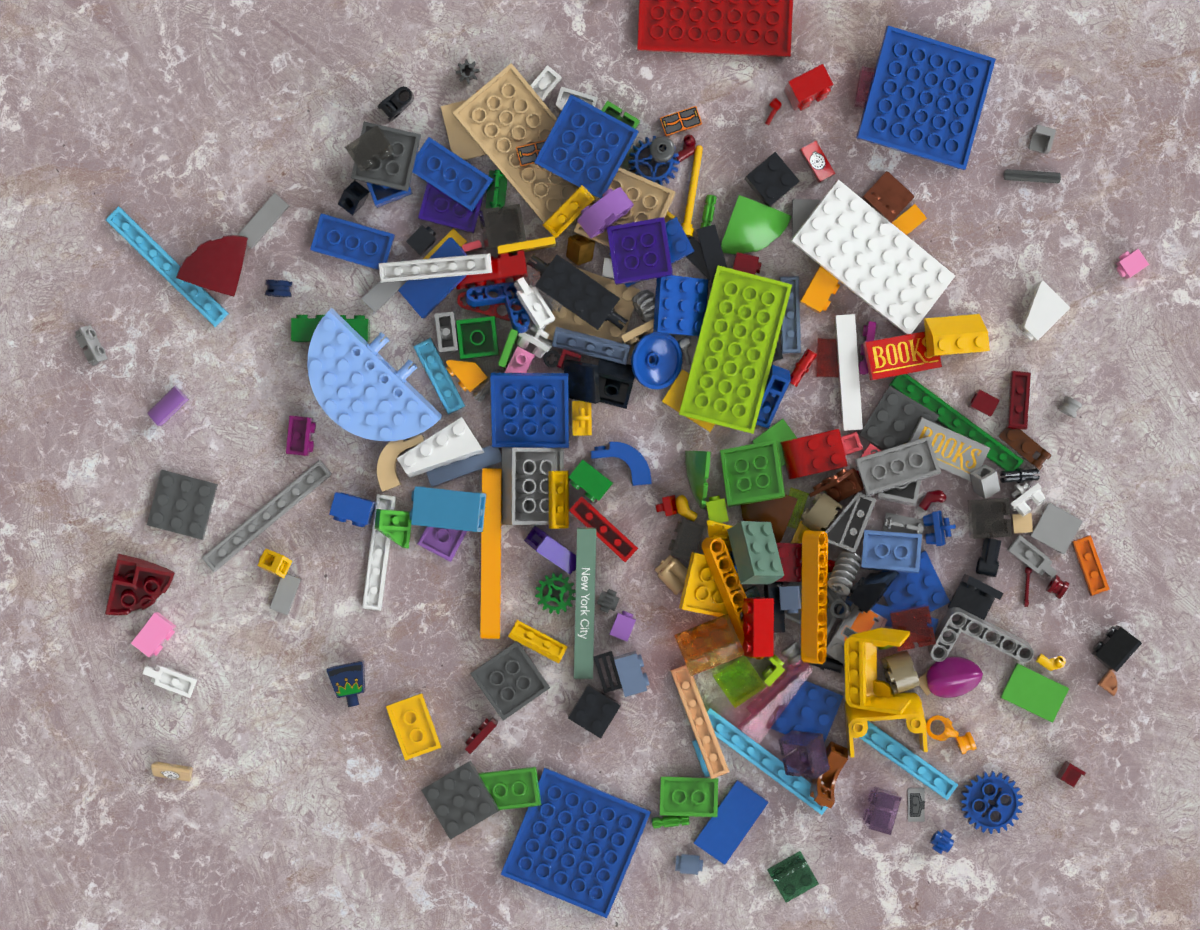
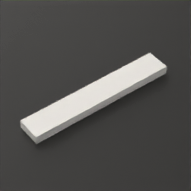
M490 253L378 263L380 283L492 273Z
M855 314L836 315L835 326L843 431L863 429Z
M380 494L376 496L362 608L382 610L391 539L375 529L376 509L395 510V496Z

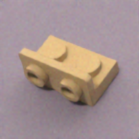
M654 319L621 336L624 344L631 345L630 355H632L638 341L646 334L653 332Z

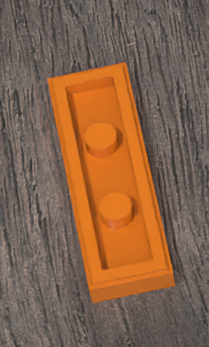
M1091 535L1072 541L1090 596L1110 590Z

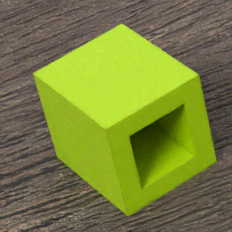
M720 495L708 497L709 501H706L708 520L719 523L729 521L725 498L720 499Z

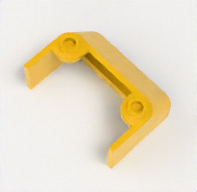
M876 628L852 634L845 640V700L850 707L901 715L911 702L910 699L892 696L891 686L885 681L877 680V647H885L887 645L900 647L909 637L910 631Z
M902 692L896 695L892 693L894 697L911 700L901 715L850 707L845 701L844 712L848 755L854 757L853 738L863 737L867 733V721L906 719L907 729L912 733H919L920 749L923 752H928L926 721L919 695L914 692Z

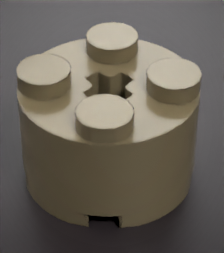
M818 493L812 501L814 506L811 510L809 508L805 510L801 520H803L802 524L810 530L826 531L838 515L837 508L841 510L843 506L826 493Z
M907 650L881 658L884 670H887L884 671L885 679L887 682L892 683L890 686L893 695L920 685L918 674L913 667L914 663Z

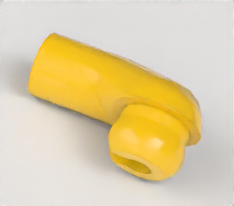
M679 495L676 498L678 513L694 522L698 513L690 510L688 500L684 495Z
M1040 654L1036 662L1047 670L1053 671L1063 668L1066 659L1063 656L1048 659Z

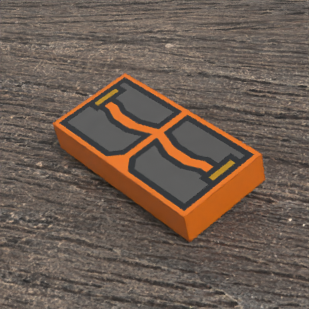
M696 106L660 118L666 137L702 125Z
M546 140L516 147L520 166L534 163Z

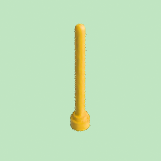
M697 145L695 148L684 222L681 223L687 237H693L694 232L691 220L703 152L701 145Z

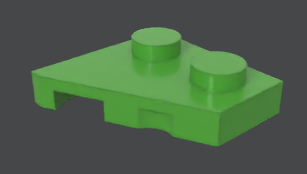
M376 509L375 529L402 548H409L412 521L410 520V511Z

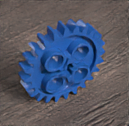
M984 771L982 778L976 774V781L971 778L969 779L972 784L971 786L964 785L968 791L961 792L965 796V799L960 800L961 803L965 804V806L961 807V810L967 811L963 816L965 818L970 817L968 820L969 824L975 822L974 828L976 830L981 826V832L983 833L987 828L990 834L993 833V829L1000 833L1001 827L1007 831V824L1014 826L1012 819L1019 820L1016 813H1022L1018 806L1023 805L1022 802L1018 801V799L1023 797V795L1017 794L1020 788L1013 787L1016 783L1014 780L1008 782L1009 776L1006 775L1002 779L1001 772L995 776L994 771H991L990 776H988ZM991 784L993 791L986 794L984 788L986 785ZM1003 795L1009 796V801L1006 804H1001L1000 802ZM994 799L995 805H990L988 800ZM982 801V808L975 810V802ZM987 810L986 815L982 817V814ZM993 811L999 812V817L996 820L990 819Z

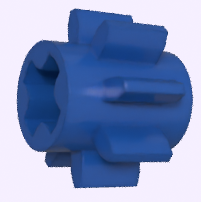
M944 829L942 832L937 830L930 841L933 844L932 849L940 854L943 851L948 853L954 844V840L951 839L952 834Z

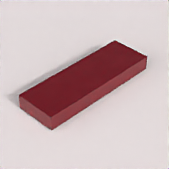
M1011 371L1007 428L1027 429L1030 372Z

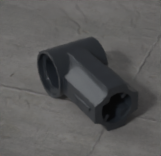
M984 538L981 557L977 561L976 574L996 577L999 567L998 556L1001 540Z

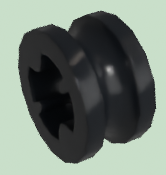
M554 350L546 352L543 357L545 365L551 368L556 367L560 360L559 353ZM551 353L555 354L554 357L557 356V361H554L553 364H549L550 361L546 360L547 357H550Z

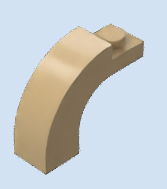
M423 435L407 438V441L404 439L390 441L384 447L377 463V478L382 492L402 485L396 471L397 458L405 450L425 441Z

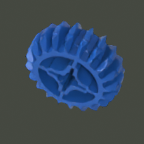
M645 137L646 144L639 140L640 148L634 145L632 148L636 153H629V156L634 158L628 160V164H634V166L629 167V171L635 170L634 174L650 181L658 182L662 186V180L669 184L670 181L667 177L669 176L674 179L675 175L671 172H678L679 170L673 166L680 164V161L674 160L679 154L674 153L671 160L666 163H656L653 171V166L648 163V161L652 160L651 155L647 158L638 159L642 151L650 148L652 142H649L648 137ZM638 165L648 167L651 177L643 174ZM670 165L666 173L656 177L659 167Z

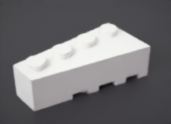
M461 417L399 456L397 460L409 478L435 468L482 454L484 451Z

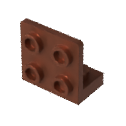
M886 171L862 199L892 223L912 201L914 195L893 175Z
M844 468L834 476H829L822 480L821 483L812 487L814 491L809 496L811 498L825 490L828 496L840 502L863 490L864 487L855 468L848 471Z

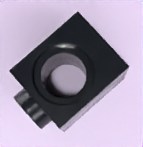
M354 180L344 189L338 205L353 216L364 205L370 191Z
M421 225L406 242L422 256L437 241L434 237L436 233L429 226L425 228Z

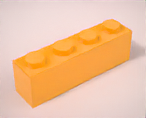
M819 266L800 303L817 313H821L822 310L826 311L831 303L828 300L830 295H835L840 287V284H838L839 280L822 266Z

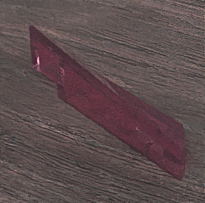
M802 659L795 666L789 665L786 667L785 671L770 687L767 686L746 707L752 714L738 728L756 743H760L812 673L813 667L809 663L803 662Z

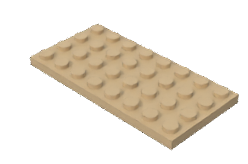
M512 63L452 112L543 223L579 188L535 163L520 166L516 147L546 140L557 118Z

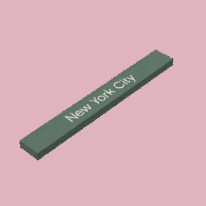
M577 527L574 679H593L596 528Z

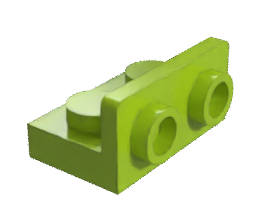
M775 654L774 657H767L774 665L772 667L769 665L762 672L763 677L761 679L769 687L785 671L782 667L784 663Z

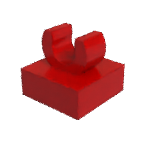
M675 495L663 497V503L655 505L656 511H665L666 516L678 514Z

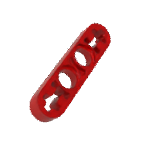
M466 292L460 293L457 297V303L463 309L510 321L508 313L505 316H500L497 312L498 307L505 305V303L490 305L488 310L482 311L479 307L473 309L468 304L466 306L463 305V302L460 300L461 297L465 298ZM518 305L511 306L515 308V311L521 310V307Z

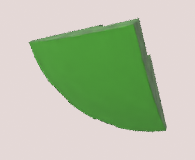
M739 195L721 243L723 253L736 255L737 252L744 254L764 249L784 232L792 216Z
M685 451L686 472L691 491L700 509H705V498L708 491L706 480L709 477L711 452Z

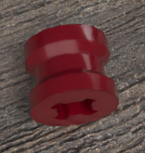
M1055 575L1048 584L1046 591L1054 593L1058 599H1061L1070 583L1060 580V577Z

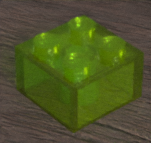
M744 653L712 674L734 708L767 687L748 658L744 656Z

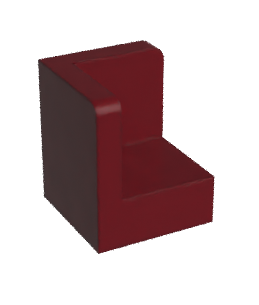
M563 349L557 368L564 370L563 361L567 359L581 362L582 355Z
M979 389L976 390L968 407L978 410L987 416H992L1000 400Z
M1065 761L1056 777L1075 787L1081 775L1085 776L1086 772Z

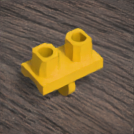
M572 401L573 436L592 435L591 403Z

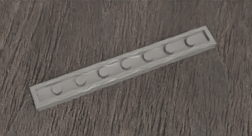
M318 460L206 553L202 559L213 572L217 571L329 478L332 473L321 460Z

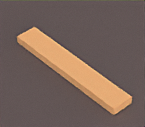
M689 664L671 670L711 779L729 773L730 771Z

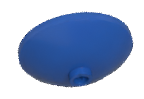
M652 332L643 336L636 344L631 358L632 371L637 381L650 389H663L671 385L678 377L682 367L683 358L680 345L674 337L666 333Z

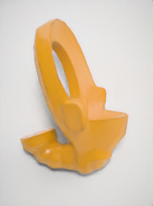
M936 715L932 716L926 723V731L933 739L945 741L947 738H956L959 735L958 731L953 728L952 721L949 718ZM934 720H940L945 725V730L940 735L933 734L930 729V725Z

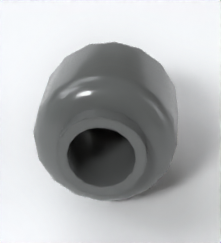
M664 136L654 139L650 146L651 157L659 163L670 161L675 152L673 141Z

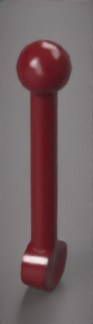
M1026 567L1024 607L1029 605L1030 574L1032 573V569Z

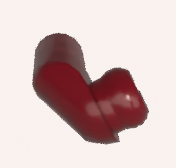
M690 134L684 137L683 150L678 152L679 156L676 159L680 162L695 152L696 140Z
M941 490L929 491L918 506L927 511L931 503H944L947 497Z

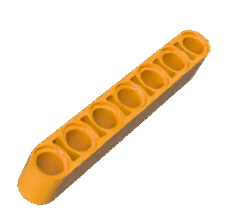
M806 530L802 537L801 659L805 663L823 664L827 656L828 536L825 531Z
M707 537L703 540L701 547L742 647L744 642V632L742 629L744 612L742 607L744 598L747 597L742 584H740L725 542L720 538ZM713 543H715V549H714V550H712V544H713ZM720 560H722V566H721V567H719V562H720ZM729 577V583L726 585V579ZM734 595H736L735 602H733ZM741 612H743L742 619H740ZM749 657V658H754V659H759V660H761V659H763L764 657Z

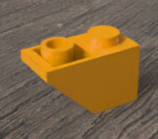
M446 361L448 365L446 370L452 377L456 375L460 379L458 384L464 391L469 390V392H472L488 379L476 362Z

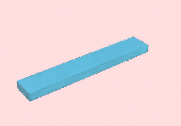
M867 721V733L863 737H859L940 796L946 800L949 799L958 786L957 783L870 721Z

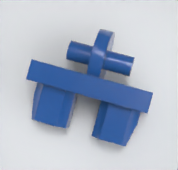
M942 510L923 516L924 526L934 525V533H927L925 536L926 543L936 544V546L946 545L945 535L946 537H951V529H955L956 525H950L949 517L942 518Z

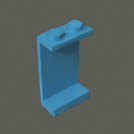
M415 486L411 496L413 501V509L410 511L411 525L483 532L486 493Z

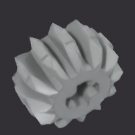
M648 289L637 293L632 298L633 306L641 320L647 323L654 319L655 296Z

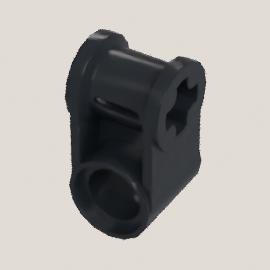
M400 87L385 98L377 107L384 111L391 122L412 104L414 94L408 87ZM405 91L409 92L408 100L401 101L400 94Z

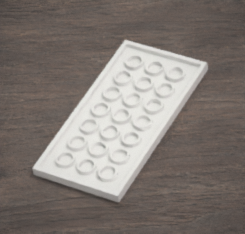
M836 180L790 240L905 335L913 333L955 277L952 272L840 180Z

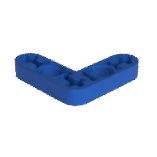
M514 282L472 287L467 290L465 301L469 306L479 307L505 303L512 328L518 331V333H524L529 328V315L518 299ZM509 290H512V292H514V298H512V294ZM491 291L496 292L498 296L492 298L488 293ZM519 305L521 310L515 311L511 306ZM519 317H520L521 323L524 324V325H521L520 323H518Z

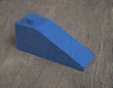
M772 364L756 425L769 429L791 381L789 370Z

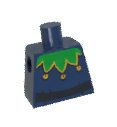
M364 660L328 667L326 669L337 698L346 697L348 707L359 705L357 694L365 692Z

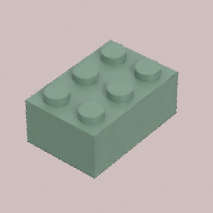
M740 521L727 530L740 584H772L784 576L771 522Z

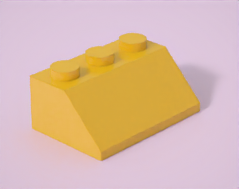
M980 314L924 318L927 357L990 351L988 330Z

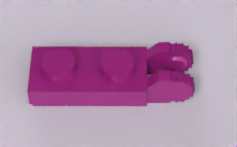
M868 321L867 325H863L862 336L865 337V342L874 341L876 322ZM861 344L860 355L863 358L858 363L859 373L866 375L869 372L864 346Z

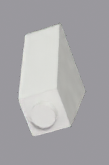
M1044 281L1037 284L1021 326L1024 330L1023 335L1030 341L1032 339L1038 341L1070 309Z

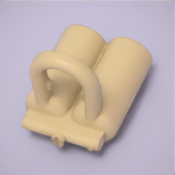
M670 555L660 562L661 564L655 568V571L658 573V578L677 595L684 588L688 569L677 558H673Z

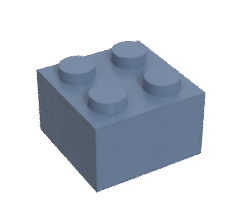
M636 651L614 657L624 696L628 697L647 691L646 686L650 684L647 673H642L641 667H644L641 654L637 655Z

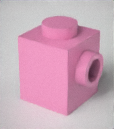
M1139 249L1131 253L1126 251L1118 257L1120 261L1115 263L1118 266L1116 270L1119 275L1126 279L1149 265Z

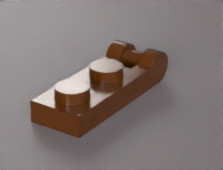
M1006 426L997 436L1039 471L1046 459L1049 460L1052 456L1020 429L1007 428ZM1037 451L1040 456L1034 459L1032 456Z

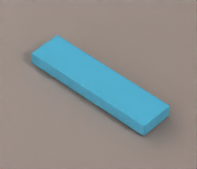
M431 338L413 346L447 414L449 415L465 407Z

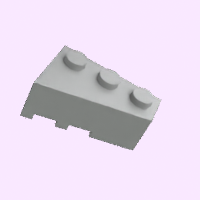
M858 492L825 531L828 536V543L856 553L877 499Z

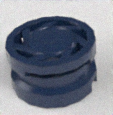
M266 280L267 290L265 296L290 298L292 297L290 288L293 282Z

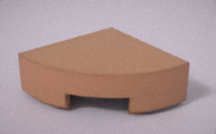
M1109 669L1098 685L1112 696H1115L1118 687L1116 675Z

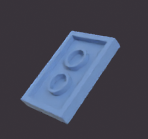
M864 530L861 569L919 573L922 534Z

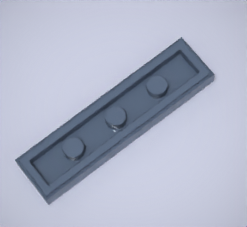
M799 276L779 277V281L792 284L781 326L782 354L801 353Z
M556 327L552 343L553 347L625 365L627 364L631 347L628 344Z
M492 445L482 448L484 451L482 454H477L426 472L431 487L502 462L499 447H492Z

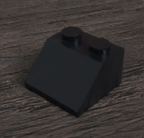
M600 358L598 363L600 402L627 409L635 378L632 366Z
M898 572L870 573L866 578L862 576L858 583L856 582L850 590L852 595L848 600L865 613H868L881 599L898 575Z
M1118 625L1116 627L1112 626L1106 632L1107 637L1093 647L1094 651L1092 653L1103 665L1115 672L1123 666L1142 644L1137 638Z

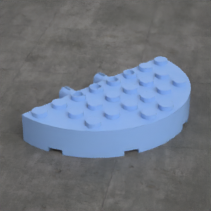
M331 308L321 319L313 333L307 360L310 385L314 396L324 412L346 431L374 441L407 439L426 431L441 419L442 414L406 380L417 369V366L413 364L408 369L413 363L408 359L396 371L378 353L390 341L386 336L380 342L385 334L380 332L369 344Z

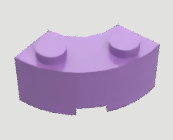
M621 187L612 190V188L607 190L600 200L581 211L582 215L577 221L590 238L603 233L607 227L625 216L634 206Z

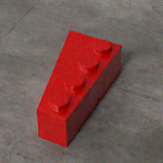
M524 250L517 251L516 255L504 253L496 258L491 256L492 273L467 275L456 286V290L468 289V285L475 284V287L486 286V282L494 281V284L506 283V279H513L516 282V280L528 276Z

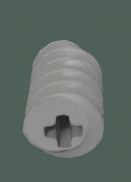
M849 551L839 553L832 570L833 572H831L827 582L832 591L840 595H849L852 582L855 580L854 576L857 575V570L860 567L859 564L862 562L859 555Z

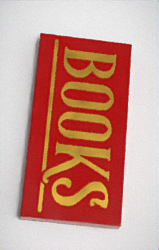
M925 331L863 343L870 381L942 367L940 356L927 357Z

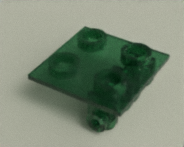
M801 851L767 869L786 903L819 885Z

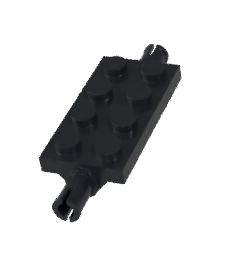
M535 254L532 255L531 259L537 262V264L529 260L527 265L541 273V277L535 285L537 288L597 330L607 320L620 330L624 328L618 320L625 325L628 320L614 311L615 305L620 300L619 297L558 254L548 264L535 256Z

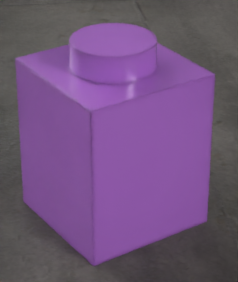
M622 611V614L618 612L609 635L628 641L636 619L632 618L633 614Z

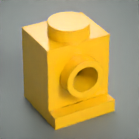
M265 548L257 566L267 572L285 578L292 561L284 555Z

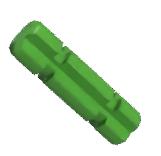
M714 195L706 196V205H704L702 216L703 223H701L700 228L710 226V223L713 221L714 204H716L717 199Z
M689 816L652 818L654 829L661 828V826L665 828L679 826V824H682V826L689 825L690 823Z

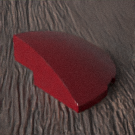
M228 235L202 243L197 247L196 251L185 258L176 278L205 289L235 297L248 237Z
M117 554L105 614L128 615L131 611L144 610L150 607L162 593H166L175 572L139 558Z

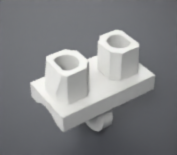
M533 325L531 329L528 328L526 332L518 334L517 345L524 349L527 348L529 343L536 345L532 353L541 358L546 352L548 353L553 342L547 339L550 334L543 331L546 326L537 329Z
M1016 483L1014 485L1016 491L1011 495L1014 499L1019 495L1020 497L1010 503V508L1013 512L1016 510L1024 517L1031 511L1030 507L1026 504L1027 501L1032 499L1037 506L1043 503L1045 497L1041 492L1042 487L1040 484L1037 483L1025 492L1030 486L1027 483L1023 486Z

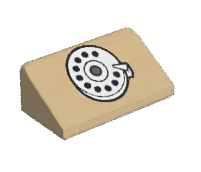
M157 761L151 765L153 776L191 781L192 767Z

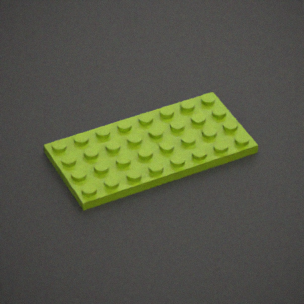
M717 266L679 415L754 434L792 284Z

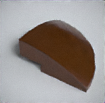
M785 494L783 498L741 505L742 518L744 521L771 522L776 543H781L798 499Z

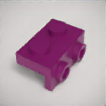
M289 416L286 454L309 456L310 452L313 453L314 441H311L312 433H315L316 422H313V418Z

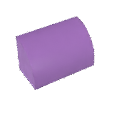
M174 386L147 413L158 426H162L189 399L177 386Z

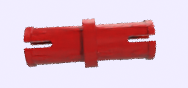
M808 348L806 349L799 362H796V367L790 375L791 384L796 387L798 386L805 373L809 372L808 368L817 356L816 353Z

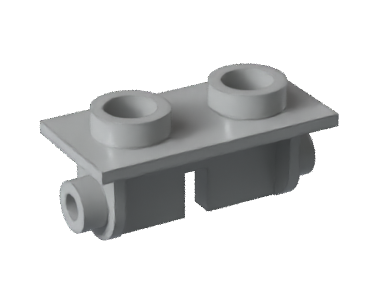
M91 325L80 327L75 332V337L80 347H88L84 354L89 364L91 363L92 366H95L100 361L108 359L105 349L101 346L97 334Z
M886 512L882 531L921 534L924 529L923 520Z

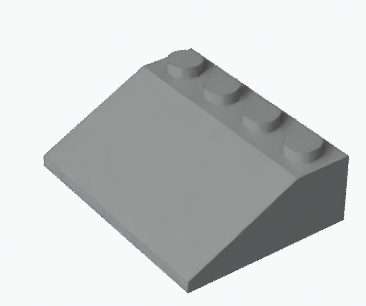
M502 448L503 525H549L548 471H564V448Z

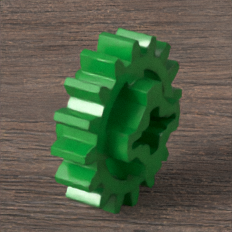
M552 573V578L545 575L546 581L540 580L539 583L542 586L536 587V590L540 591L535 595V597L540 598L537 604L543 603L542 610L549 608L550 614L553 610H556V613L559 614L560 609L566 612V606L572 607L573 605L570 601L576 598L572 596L573 593H576V590L571 588L574 582L568 583L569 577L563 579L562 573L559 574V577ZM553 581H561L564 585H555ZM547 584L549 591L548 594L543 596V589ZM551 585L556 591H561L559 599L551 596L553 593ZM569 591V597L567 601L564 602L563 595L565 592ZM554 601L557 602L559 606L549 605L547 602Z

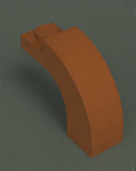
M830 741L817 765L810 787V796L814 798V801L820 806L832 808L835 803V784L848 760V749Z

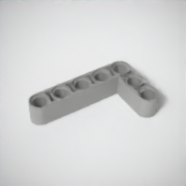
M952 607L947 611L928 646L932 659L941 662L947 658L958 636L963 632L1021 662H1029L1034 656V651L1027 641L958 607ZM954 615H961L958 621H952ZM977 623L978 626L975 629H969L970 624ZM951 631L952 634L949 637H943L944 632ZM990 631L995 632L994 635H993V637H991V638H987V637H986V634H987L988 632H990ZM1005 640H1011L1010 645L1003 646ZM936 648H942L941 653H933ZM1028 648L1026 654H1019L1021 649Z

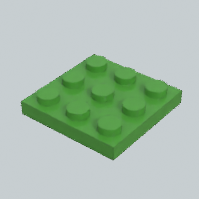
M777 440L720 450L728 507L785 497Z

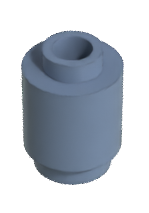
M687 854L676 856L675 871H680L682 874L698 875L699 871L703 870V860H700V856Z

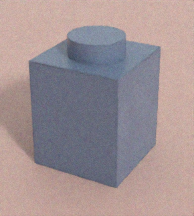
M802 586L779 587L781 610H787V614L799 613L802 603Z

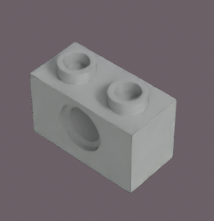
M454 311L434 314L439 353L459 351Z

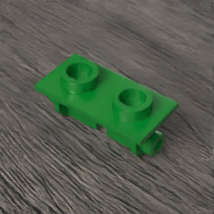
M489 170V177L493 181L487 189L485 208L504 210L508 180L500 170Z

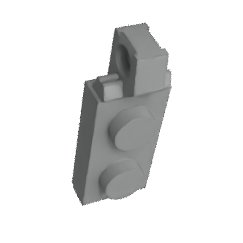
M1018 535L1007 549L1037 574L1039 573L1042 576L1045 572L1051 578H1054L1057 574V571L1050 566L1052 564V561L1049 560L1050 558L1021 535Z

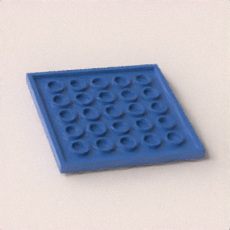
M889 25L886 26L856 138L957 169L966 170L996 59Z
M545 767L538 782L541 805L528 807L501 875L607 918L651 811Z

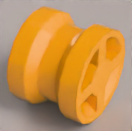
M970 732L955 738L962 755L966 754L968 750L974 751L977 749Z

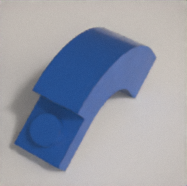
M609 442L610 449L606 450V446L594 447L595 451H591V459L617 457L625 461L631 470L632 486L652 484L651 472L647 461L632 446L621 442Z

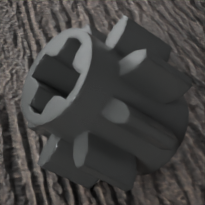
M465 59L463 65L458 63L460 70L456 71V74L461 75L460 82L465 79L470 84V80H477L475 73H479L480 70L474 69L475 61L470 64ZM466 68H469L470 71H473L470 72L469 76H466V74L464 73L466 71Z
M608 589L605 592L602 590L597 604L601 605L600 610L606 613L609 610L615 611L620 599L616 596V591Z

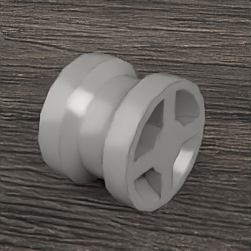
M1065 396L1064 403L1058 410L1072 418H1076V412L1082 407V404L1071 397Z
M797 642L790 644L781 652L783 656L788 658L790 665L801 659V650L798 648Z

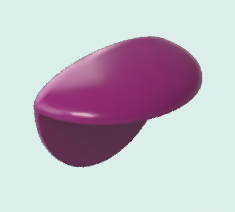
M947 657L941 662L936 661L931 665L926 676L929 691L935 696L942 698L959 697L976 688L982 680L983 673L980 667L969 659Z

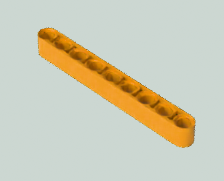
M482 468V493H486L483 532H481L480 637L481 639H500L502 468Z

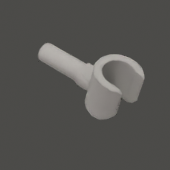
M684 337L679 340V345L684 353L686 365H689L691 361L687 348L692 345L689 339Z

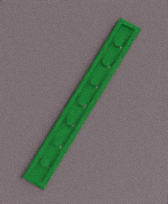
M908 374L895 376L889 384L891 387L938 414L937 421L946 428L990 447L986 457L1004 471H1014L1023 463V459Z

